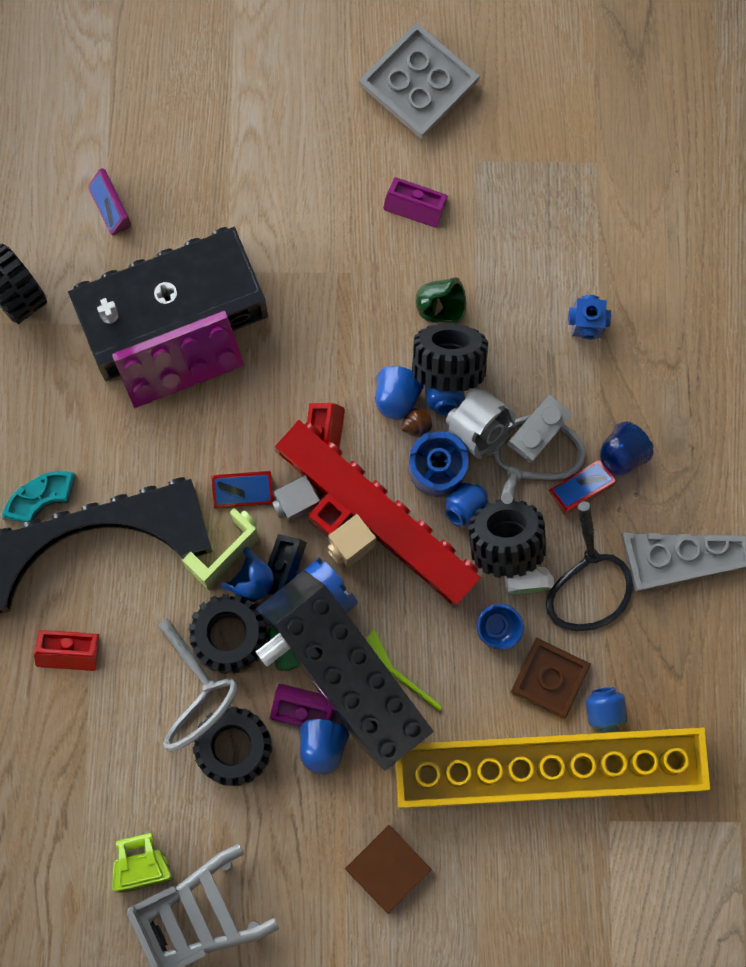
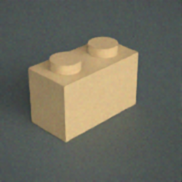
M356 514L328 535V554L337 566L343 564L346 569H349L375 549L376 537L359 515Z

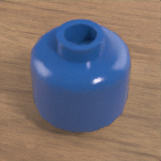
M425 387L429 408L440 415H448L451 410L458 408L465 400L464 391L442 392Z
M462 483L445 500V514L447 518L458 527H469L470 519L472 516H475V512L479 508L484 509V505L489 503L487 492L480 485Z
M605 687L592 691V695L586 699L588 723L591 727L600 729L601 733L618 732V727L627 722L625 697L622 693L616 692V688Z

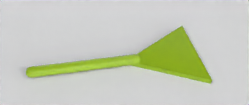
M374 628L366 638V641L389 672L436 710L440 711L442 706L393 668Z

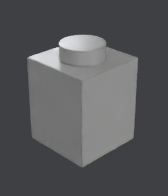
M306 475L274 491L276 501L272 502L280 518L285 516L288 523L311 512L320 503V500Z

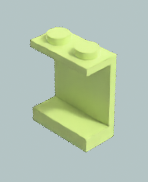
M235 508L230 511L233 523L243 534L209 568L192 552L182 560L186 569L208 591L244 555V548H251L259 540L256 531L258 528L255 525L256 521L244 510L241 513Z

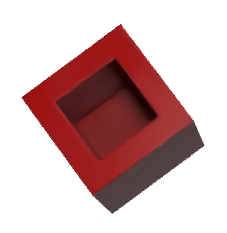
M328 493L308 516L309 522L328 538V535L351 519V512Z

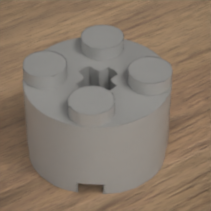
M475 387L468 392L466 399L458 408L450 411L446 418V423L449 424V432L459 437L466 446L467 451L476 458L482 459L481 455L485 454L488 457L493 455L506 442L510 435L507 428L510 422L515 424L516 414L514 410L488 391Z

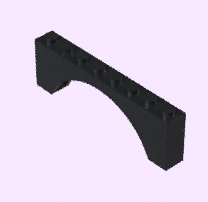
M185 477L170 480L168 486L161 488L148 486L140 489V494L130 497L127 494L117 495L110 499L111 502L99 505L97 502L89 503L81 507L82 511L71 514L70 511L58 512L52 515L53 519L41 522L40 519L25 522L23 528L13 531L12 528L0 529V614L11 611L13 598L22 578L42 554L60 541L85 531L102 528H122L142 532L167 544L182 559L190 552L196 557L213 552L192 479L186 480Z

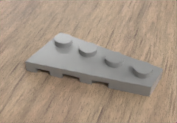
M658 533L621 534L635 592L746 568V536L661 535Z

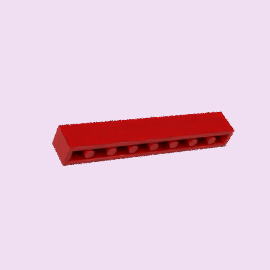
M298 420L275 445V452L302 476L306 475L309 482L325 496L329 493L351 512V518L358 514L379 543L455 608L481 578L476 574L479 571L478 568L467 559L462 562L454 555L456 550L447 541L442 539L439 542L432 536V528L424 521L419 520L416 522L408 514L411 511L401 501L397 500L394 503L387 497L388 491L379 482L374 480L371 483L363 476L365 471L356 462L351 461L349 464L342 458L343 452L334 443L329 441L326 444L318 437L320 432L311 423L306 422L304 425Z

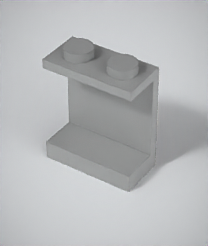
M549 394L506 445L529 464L537 457L572 413Z

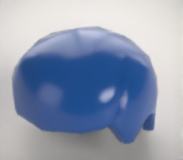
M493 604L486 607L480 613L476 629L480 640L488 647L493 649H511L522 639L524 624L521 615L513 607L505 604Z

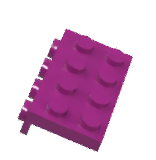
M225 311L112 354L134 408L149 404L157 399L175 394L183 389L245 366Z

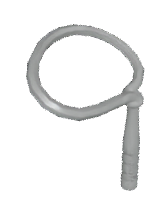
M530 416L516 419L515 424L510 422L507 430L509 431L515 426L525 423ZM564 424L559 429L572 439L579 452L578 460L574 466L565 472L540 473L520 471L516 466L505 464L501 460L499 450L493 454L495 463L504 472H507L508 479L501 495L502 502L510 504L513 501L517 482L520 479L554 481L567 479L577 473L585 460V448L577 434Z
M165 619L158 627L164 632V635L169 639V642L174 646L180 657L203 683V692L176 720L165 736L163 742L167 751H176L194 742L214 726L231 705L236 695L238 684L233 678H225L217 682L210 680L171 622ZM230 686V690L223 703L202 726L182 740L172 743L177 731L209 698L213 690Z

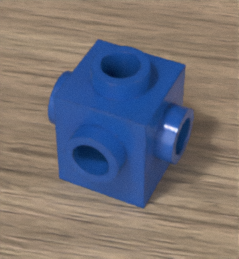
M585 295L582 298H577L574 307H570L568 313V325H572V336L587 340L602 337L605 328L610 327L611 310H606L607 300H601L595 295Z

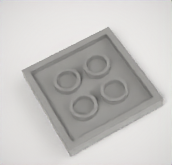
M416 22L359 79V86L422 139L479 81L480 76Z

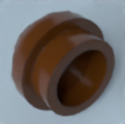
M414 408L407 414L401 424V430L404 433L420 438L432 429L431 417L425 409L419 410Z

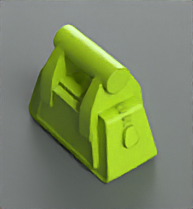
M152 832L116 841L119 859L114 862L112 889L116 893H124L173 880V874L168 866L167 859L160 850L155 851ZM145 847L146 853L129 857L127 851Z

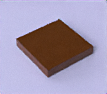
M536 637L510 693L566 719L591 663Z
M390 825L345 868L387 914L432 870Z

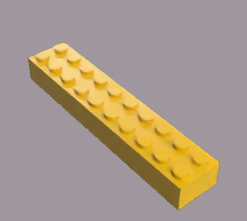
M705 727L419 743L395 763L398 809L691 793L710 790Z

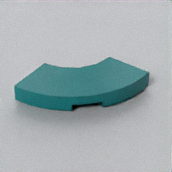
M57 471L39 475L25 485L20 486L8 500L1 517L25 523L35 520L37 514L47 506L55 503H68L76 474L67 471Z

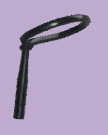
M588 502L578 504L581 529L587 549L584 552V559L556 581L549 590L546 600L547 614L554 624L565 630L576 632L596 630L616 620L625 611L633 590L631 572L625 562L615 555L599 554L595 550L594 528L591 508ZM603 560L612 561L621 568L625 575L626 591L619 607L612 614L602 620L587 624L569 623L558 618L553 605L556 592L574 575L590 563H598Z

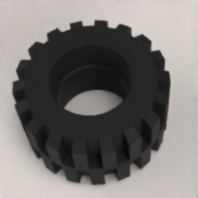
M0 244V307L11 321L20 324L46 305L47 299L41 287L10 247Z
M453 323L431 325L426 329H421L415 335L413 341V377L417 379V382L425 385V387L442 392L467 391L469 388H475L486 377L488 340H486L484 334L479 333L474 328Z
M500 499L495 500L496 503L491 504L489 502L485 504L484 509L479 508L475 512V516L471 517L469 525L472 560H475V565L478 569L483 568L484 573L488 575L493 573L494 577L501 578V576L513 578L514 575L524 576L527 571L533 572L537 569L536 565H541L544 561L543 556H546L545 521H543V515L541 512H537L535 506H527V502L522 500L515 502V499L510 504H505Z
M222 594L223 597L217 598L213 596L208 603L205 604L203 602L199 605V611L194 612L192 624H189V641L198 659L209 669L220 671L223 674H227V672L235 674L239 673L241 669L246 668L247 670L254 661L259 660L256 651L266 644L267 631L262 616L252 602L242 599V596L239 595L233 597L229 594ZM227 617L239 619L246 629L244 642L232 651L217 649L210 639V632L214 624Z
M238 707L228 708L214 726L194 741L193 747L195 761L202 772L214 782L225 786H241L242 784L254 781L253 779L260 776L264 768L268 766L270 754L272 753L270 734L264 723L249 710L239 709ZM212 712L206 716L207 719L204 722H201L198 728L202 726L213 715ZM232 728L245 732L251 742L249 756L237 765H227L221 762L216 756L214 749L218 736L225 730Z

